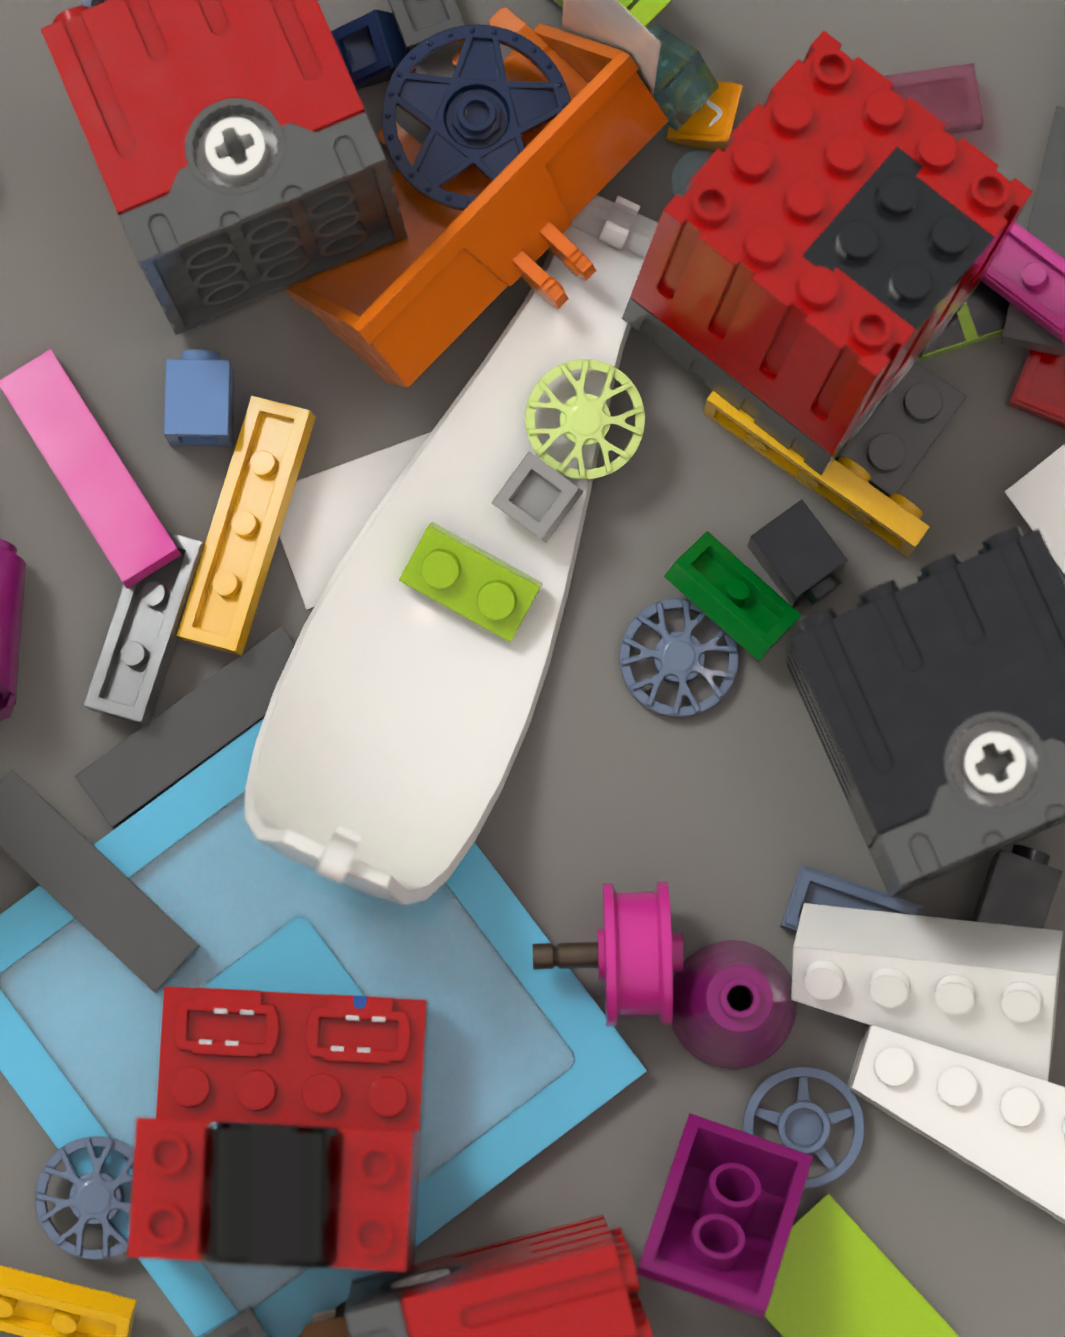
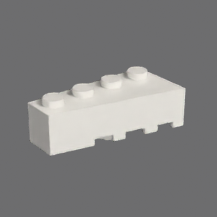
M804 903L793 946L791 1000L1048 1081L1055 1033L1063 931Z
M874 1025L865 1027L847 1084L848 1089L1065 1225V1087Z

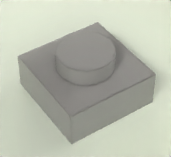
M528 452L491 503L547 543L584 491L534 454Z

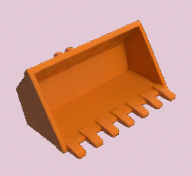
M503 7L499 9L489 20V25L518 33L540 47L561 73L570 97L569 104L553 120L521 136L525 148L492 182L475 166H472L441 187L446 191L477 196L464 211L447 208L427 199L413 189L396 169L391 174L408 238L372 251L368 255L332 270L315 275L304 282L296 283L284 291L300 306L311 311L386 383L409 388L508 285L511 287L520 277L549 302L550 305L559 309L569 299L564 288L535 262L549 249L564 263L572 274L580 277L582 280H588L595 273L596 269L593 263L563 233L572 225L571 221L669 121L637 74L639 68L629 54L620 49L542 23L533 30L508 8ZM462 48L452 57V65L454 67L457 65ZM515 50L503 60L507 81L548 82L546 77L530 59ZM397 124L399 141L408 161L413 166L423 143L420 144ZM382 128L377 134V139L387 149Z

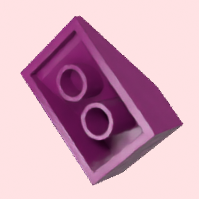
M689 1113L636 1274L764 1319L813 1156Z

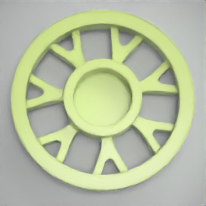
M591 359L572 360L548 371L533 388L525 411L526 433L536 455L558 473L576 479L600 478L615 472L625 465L639 447L645 427L643 402L633 382L616 367ZM581 369L580 379L576 381L569 371ZM587 369L607 374L604 388L599 397L592 394H584ZM562 374L567 377L576 392V395L569 398L564 404L548 388V385ZM612 377L621 384L620 387L614 390L610 389ZM626 390L631 399L633 409L617 416H611L605 401ZM543 391L549 396V403L538 402ZM536 407L560 410V427L536 429ZM634 415V426L627 424L625 419ZM611 424L619 425L633 432L624 450L605 440L604 437ZM537 434H548L549 439L542 445ZM561 434H564L575 445L561 464L552 458L546 450ZM598 442L605 465L594 469H585L582 446ZM610 450L619 454V456L611 462L608 456V452ZM573 458H577L579 469L567 467V465Z

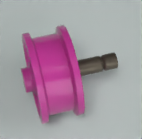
M668 881L657 882L655 891L615 892L613 883H602L603 929H597V942L558 943L556 946L552 943L533 944V970L553 969L555 966L559 969L598 968L599 981H604L606 1026H617L619 1016L658 1015L662 1025H672L673 972H683L684 960L682 933H671Z

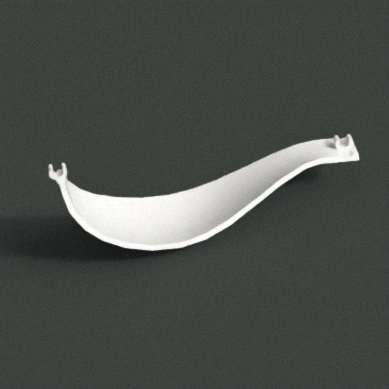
M596 195L571 221L572 225L563 234L593 263L596 269L595 273L588 280H582L580 277L572 274L564 263L549 251L542 269L562 285L569 299L557 309L550 305L533 288L530 289L523 304L484 361L376 507L337 566L306 620L271 697L255 742L245 786V820L255 838L290 860L340 884H345L361 892L395 903L408 905L427 900L453 874L479 835L504 787L530 726L551 662L569 594L593 479H576L564 476L584 492L547 543L491 502L528 452L538 457L530 445L525 428L526 405L537 382L554 367L572 360H598L619 369L623 349L631 326L622 319V316L658 225V222L638 214L640 205L620 196H617L615 202ZM581 369L569 371L576 381L580 379ZM587 369L584 394H592L599 397L604 388L607 374ZM564 374L548 385V388L563 404L569 398L576 395L575 389ZM613 377L610 384V389L614 390L616 382ZM543 391L538 402L549 403L550 398ZM612 397L605 401L608 408L610 406ZM536 407V429L560 427V410ZM537 434L542 445L549 439L548 434ZM561 434L546 451L552 458L562 464L572 451L575 443L570 441L564 434ZM598 442L582 446L585 469L596 468L600 450ZM573 458L567 467L579 469L577 458ZM431 522L436 523L543 583L511 642L399 581L420 539Z

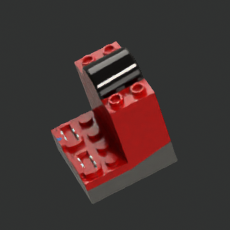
M164 986L156 1118L136 1117L128 1257L269 1267L345 1268L406 1272L415 1263L429 1002L422 999Z

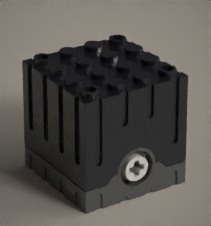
M1019 526L1004 530L982 542L984 548L978 551L977 556L964 562L960 561L957 553L940 558L920 569L922 575L917 577L918 582L899 589L895 580L878 585L858 596L860 602L856 604L857 608L837 616L834 607H830L797 622L799 627L796 630L797 634L790 637L787 667L868 848L871 847L869 852L890 897L1065 822V585L1039 529L1026 535H1022Z

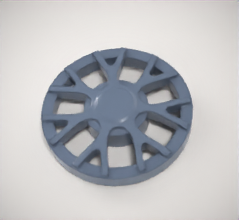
M685 598L662 600L642 610L626 629L619 651L621 676L631 695L650 711L667 717H691L711 709L727 694L738 669V647L736 641L691 600ZM676 609L683 610L684 632L668 633L663 612ZM689 611L695 612L699 615L696 619L691 620ZM658 614L659 624H654L648 619ZM705 617L713 623L719 632L708 642L701 645L699 640L691 635V632ZM642 624L655 631L662 638L655 650L648 649L632 640ZM723 637L726 646H719L716 644V641ZM630 646L638 650L640 654L629 658ZM705 652L728 653L727 671H715L704 668ZM645 659H653V665L657 674L636 683L630 664ZM698 674L704 678L713 691L710 697L700 703L696 702L687 686V682L692 681ZM713 677L724 678L719 688L713 681ZM662 679L672 684H679L674 706L665 705L654 700ZM646 685H652L650 696L641 688ZM683 696L688 699L691 704L690 706L679 707Z
M92 1136L81 1138L60 1148L44 1165L36 1185V1212L46 1235L59 1248L76 1257L93 1260L114 1257L128 1250L129 1237L127 1239L124 1238L113 1227L110 1220L120 1210L130 1215L131 1202H123L124 1193L121 1184L133 1179V1176L129 1175V1170L134 1163V1148L110 1137ZM93 1146L105 1147L100 1157L96 1156ZM87 1148L93 1172L79 1177L72 1166L69 1155L77 1150ZM111 1149L129 1158L117 1178L109 1173L102 1172L104 1162ZM62 1161L66 1166L65 1172L56 1169ZM52 1174L73 1183L69 1199L47 1195ZM47 1201L54 1202L56 1205L51 1211H48ZM71 1206L73 1213L79 1220L62 1235L55 1227L51 1217L64 1208ZM86 1223L102 1225L103 1249L83 1247ZM73 1233L77 1235L76 1244L67 1239ZM112 1235L120 1243L109 1247L110 1236Z

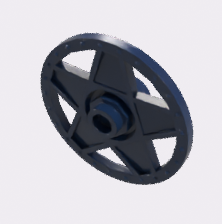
M457 26L425 39L415 46L397 66L388 83L383 100L382 126L384 139L396 169L413 189L439 205L464 211L477 196L450 192L441 187L472 166H475L492 182L525 148L521 136L553 120L569 104L570 97L564 79L554 62L540 47L529 39L497 26ZM464 42L452 78L412 73L416 67L434 52L456 43ZM500 44L508 46L530 59L546 77L548 82L507 81ZM397 106L430 130L413 166L408 161L397 135Z

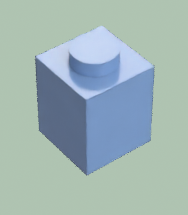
M193 349L183 351L182 359H166L164 435L170 446L233 447L235 372L230 360H220L219 352Z

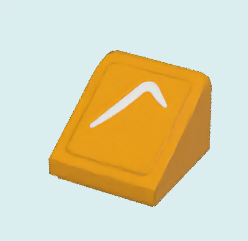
M681 79L666 141L713 152L719 148L724 152L733 130L743 85L732 82Z

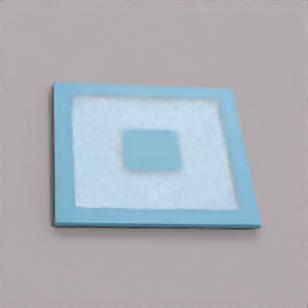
M263 718L95 843L94 846L200 945L198 950L164 986L422 999L429 1002L416 1247L647 1072V1070L615 1027L606 1026V1015L571 969H559L555 966L553 969L533 970V944L551 942L475 842L450 878L427 900L402 905L333 881L290 860L258 841L245 820V786L255 742L264 720ZM39 885L0 914V1071L58 1150L70 1142L92 1136L118 1139L134 1148L136 1117L156 1118L164 986L157 993H154ZM93 1146L96 1156L100 1157L105 1147ZM87 1148L77 1150L69 1155L72 1166L79 1177L93 1172ZM111 1149L104 1162L102 1172L109 1173L117 1178L129 1158ZM133 1165L129 1170V1175L133 1176ZM132 1181L121 1184L124 1193L123 1202H131ZM120 1210L110 1221L118 1232L127 1239L129 1237L130 1215ZM222 1255L206 1261L138 1258L195 1337L202 1335L250 1305L269 1337H298L302 1334L306 1324L312 1323L314 1313L335 1309L348 1299L353 1279L384 1272V1270L329 1268L336 1261L301 1259L299 1264L250 1262L244 1261V1256Z

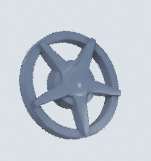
M797 1066L778 1071L765 1079L755 1089L746 1105L743 1117V1132L754 1135V1115L777 1125L778 1135L783 1142V1146L806 1154L813 1152L830 1170L819 1176L807 1178L804 1186L806 1189L823 1186L838 1179L852 1166L861 1150L865 1124L859 1101L853 1091L848 1089L845 1082L823 1069ZM799 1077L796 1102L788 1105L782 1112L758 1107L763 1096L776 1084L789 1078ZM808 1077L818 1078L833 1085L844 1096L849 1104V1108L824 1112L818 1105L810 1102ZM853 1116L854 1133L850 1148L841 1162L836 1165L824 1145L829 1137L830 1126Z

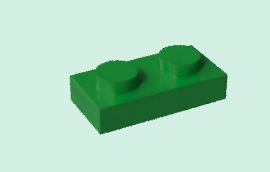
M708 531L681 555L664 575L670 583L758 661L771 650L802 616Z

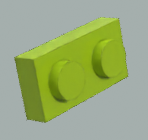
M431 522L426 528L399 578V581L509 642L514 638L543 585L542 582L434 522Z

